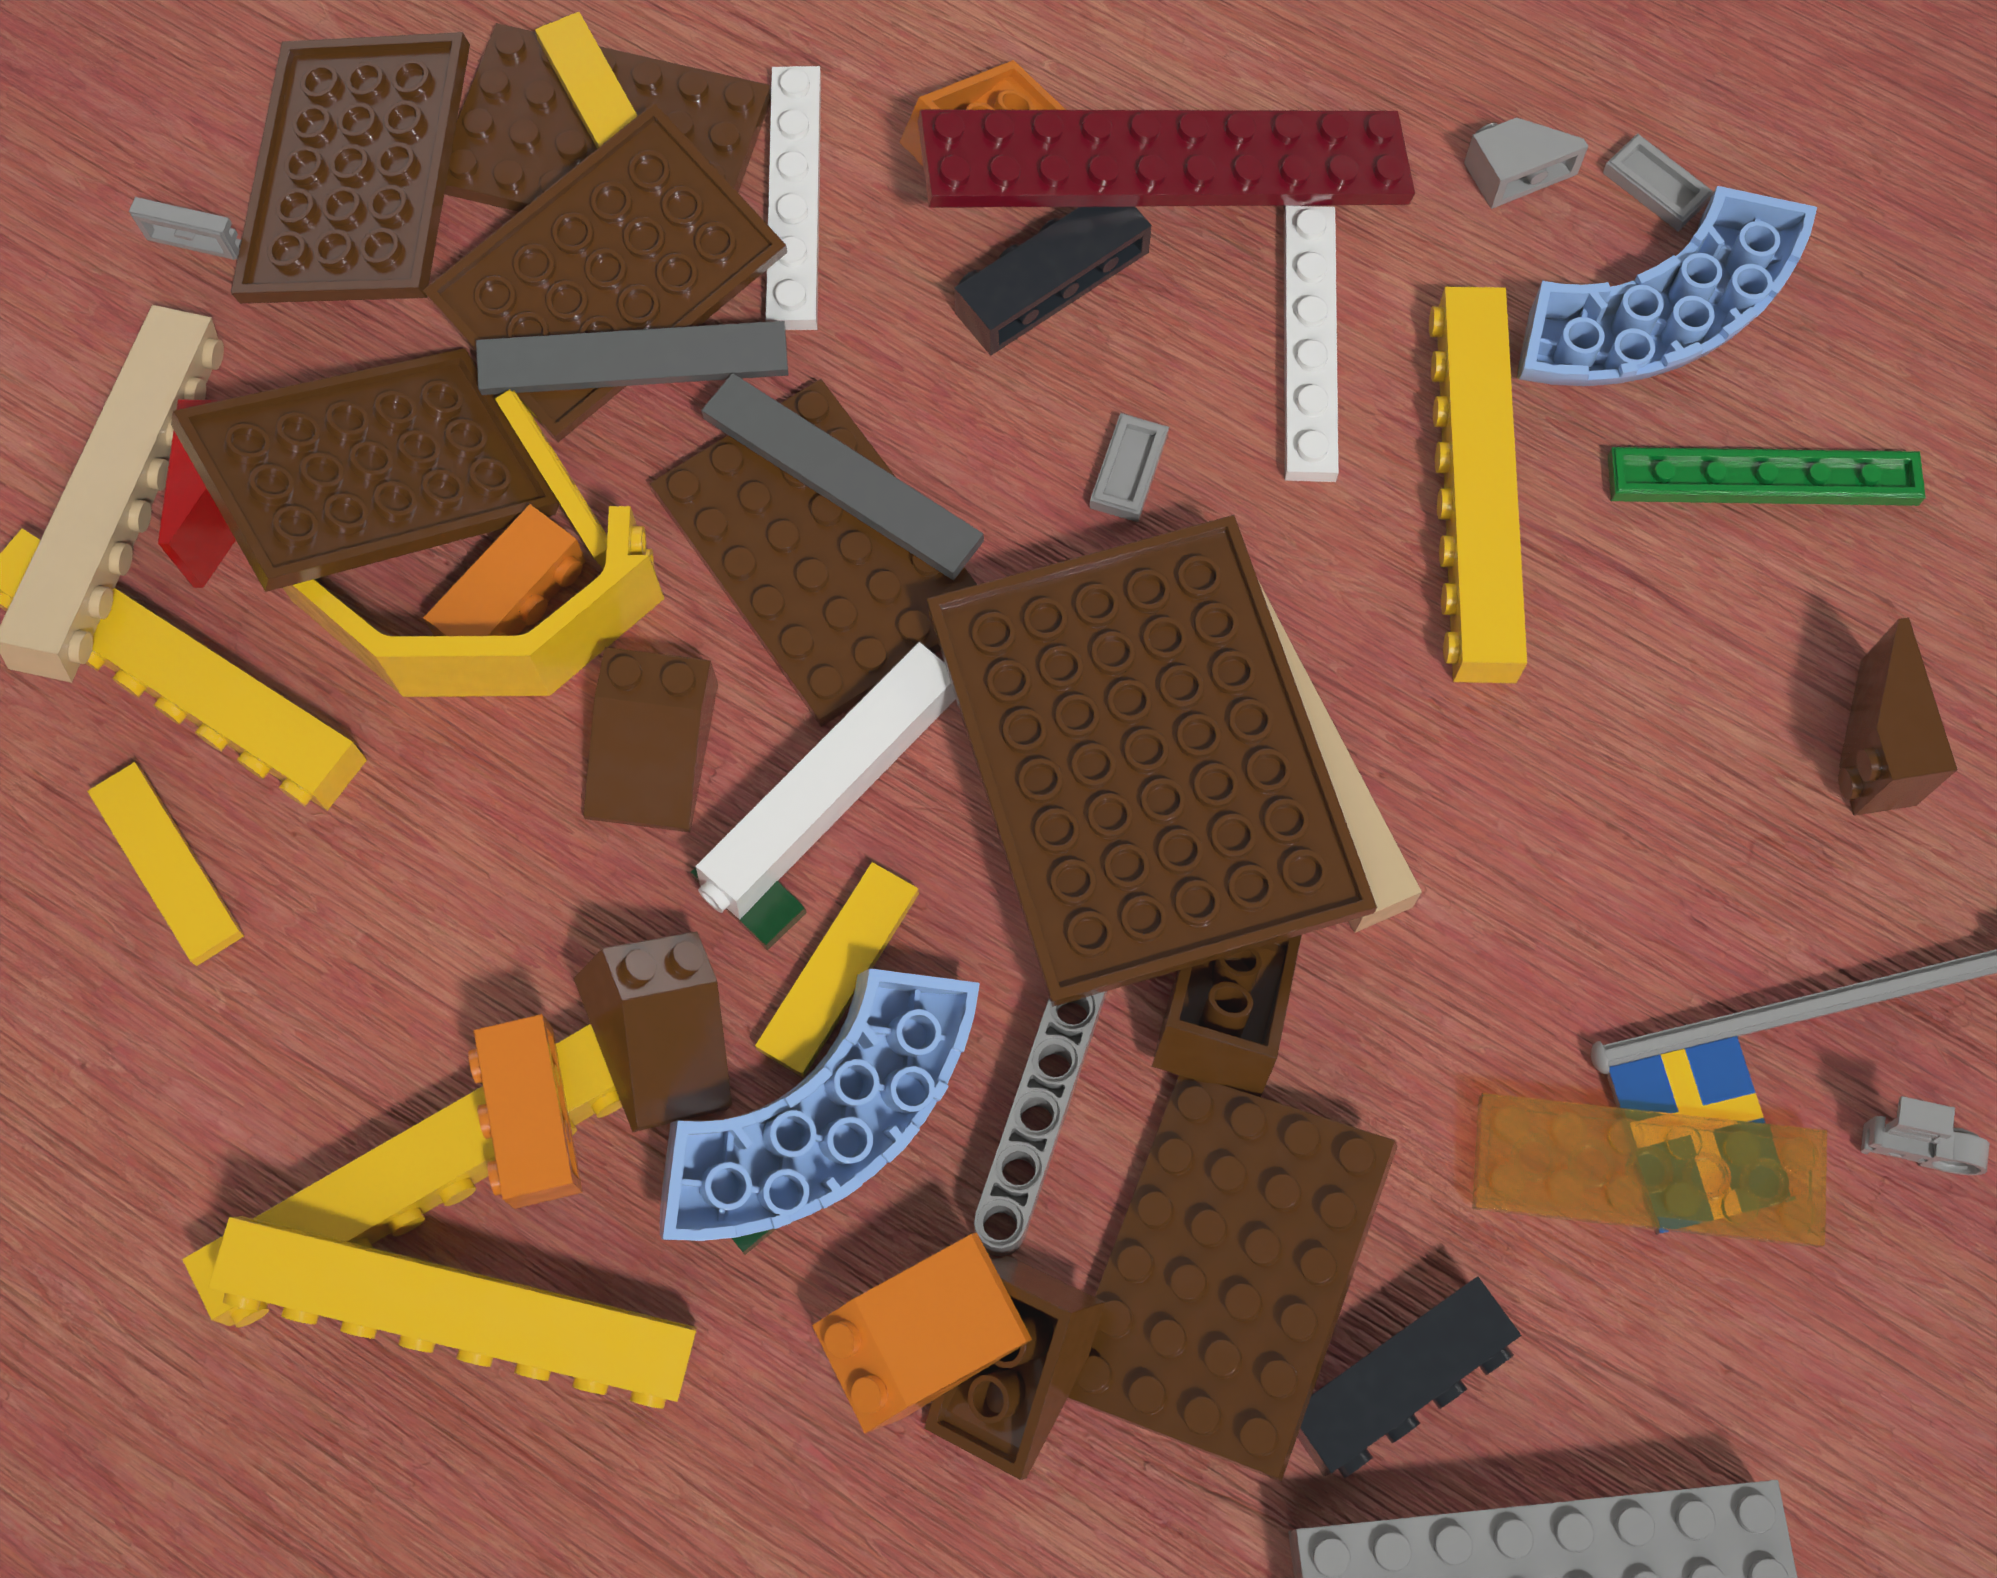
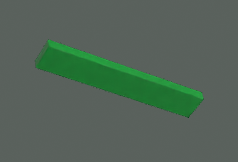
M1612 447L1608 454L1611 501L1919 506L1926 498L1920 451Z

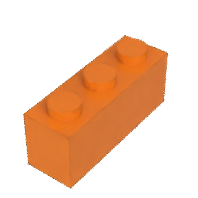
M529 504L423 617L434 636H517L527 625L535 624L544 615L551 598L562 587L566 588L574 583L580 575L586 560L578 540Z
M543 1014L473 1030L476 1048L468 1051V1058L475 1083H483L486 1104L478 1105V1118L484 1138H492L496 1160L488 1161L487 1163L488 1177L493 1194L495 1196L502 1195L503 1201L512 1208L517 1209L583 1193L555 1036L551 1024Z

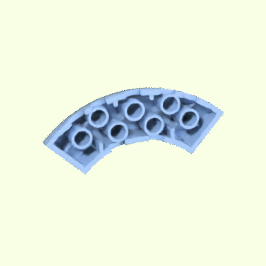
M1717 186L1700 219L1698 230L1689 244L1678 255H1673L1659 265L1638 274L1635 280L1611 287L1609 282L1579 285L1542 281L1529 312L1517 378L1550 385L1595 386L1619 384L1646 379L1675 370L1709 354L1732 339L1761 314L1782 290L1799 262L1808 242L1817 207Z
M868 969L857 975L851 1006L835 1042L815 1069L796 1087L764 1107L738 1117L702 1122H671L660 1205L659 1223L661 1239L705 1241L736 1238L770 1229H777L812 1215L821 1209H825L861 1187L864 1182L873 1177L906 1148L919 1132V1128L926 1121L937 1101L941 1100L948 1089L949 1079L961 1053L965 1050L974 1020L980 983Z

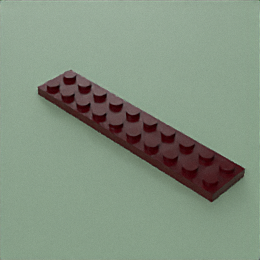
M921 109L918 118L929 208L1409 205L1415 195L1398 111Z

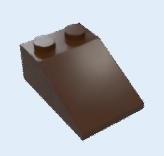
M1909 617L1898 619L1860 661L1838 774L1840 791L1843 797L1850 801L1854 816L1917 806L1957 771Z
M605 647L594 698L583 812L585 819L691 833L718 689V681L711 660Z
M698 932L602 948L573 979L632 1133L670 1124L674 1121H682L727 1110L731 1107L732 1099L718 982Z
M1302 935L1178 970L1151 1067L1204 1083H1218L1261 1097L1278 1057Z
M1004 1256L991 1261L1032 1340L933 1400L924 1429L1015 1478L1023 1480L1027 1478L1089 1357L1105 1302L1010 1256Z

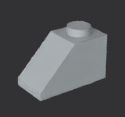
M1516 117L1501 124H1487L1473 134L1464 164L1488 205L1493 209L1577 175L1588 149V144L1584 138Z

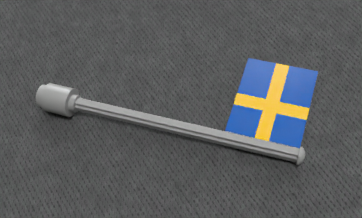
M1997 949L1603 1045L1600 1041L1595 1042L1591 1048V1060L1594 1067L1600 1073L1607 1074L1656 1234L1791 1201L1738 1040L1739 1036L1997 974Z

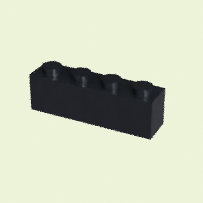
M1078 207L1061 219L1054 218L1048 221L1038 234L1023 244L1011 245L1002 252L998 260L981 271L973 270L966 274L958 285L954 287L955 314L988 354L992 356L1148 254L1152 225L1136 207Z
M1477 1276L1313 1393L1297 1438L1323 1476L1332 1474L1338 1469L1342 1476L1346 1478L1373 1458L1367 1448L1386 1435L1393 1444L1417 1427L1420 1421L1414 1413L1433 1400L1438 1409H1441L1464 1393L1467 1387L1461 1379L1480 1367L1483 1373L1488 1375L1512 1358L1514 1354L1508 1345L1522 1335L1479 1276Z

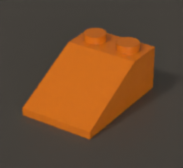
M1012 60L920 96L899 143L923 166L918 118L921 109H1066L1018 63Z
M977 1232L966 1236L853 1298L812 1325L864 1434L904 1419L1032 1340Z

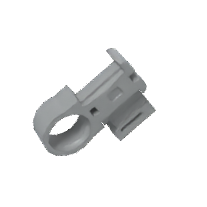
M1901 1096L1898 1102L1897 1118L1886 1124V1127V1117L1875 1116L1864 1123L1861 1153L1868 1154L1872 1152L1918 1162L1919 1166L1947 1173L1982 1175L1987 1172L1990 1143L1973 1132L1963 1128H1953L1955 1107Z

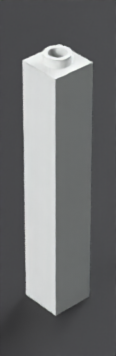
M919 642L696 865L701 885L698 891L710 906L720 913L727 908L737 918L741 919L769 888L805 854L956 699L945 662Z

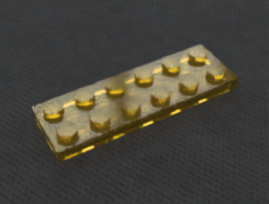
M1482 1093L1478 1098L1472 1209L1816 1248L1825 1246L1827 1130Z

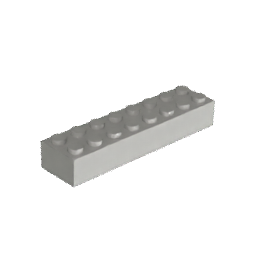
M1778 1480L1288 1531L1294 1578H1798Z

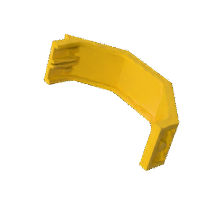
M609 506L606 564L602 573L534 629L522 635L387 636L374 629L316 582L315 579L283 587L292 602L402 697L550 696L604 651L605 647L611 645L665 599L654 569L653 550L646 549L645 527L637 526L631 506Z

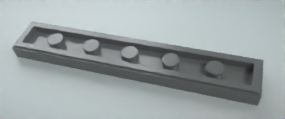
M785 321L476 340L478 389L481 395L503 394L509 389L512 392L523 393L727 380L732 373L741 379L789 376Z
M733 373L701 410L704 420L953 581L984 542V533Z

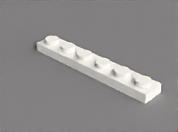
M820 66L772 67L768 226L786 244L787 254L767 269L766 322L785 321L786 330L818 329L821 135Z
M1286 206L1284 213L1285 481L1336 482L1339 473L1335 207Z

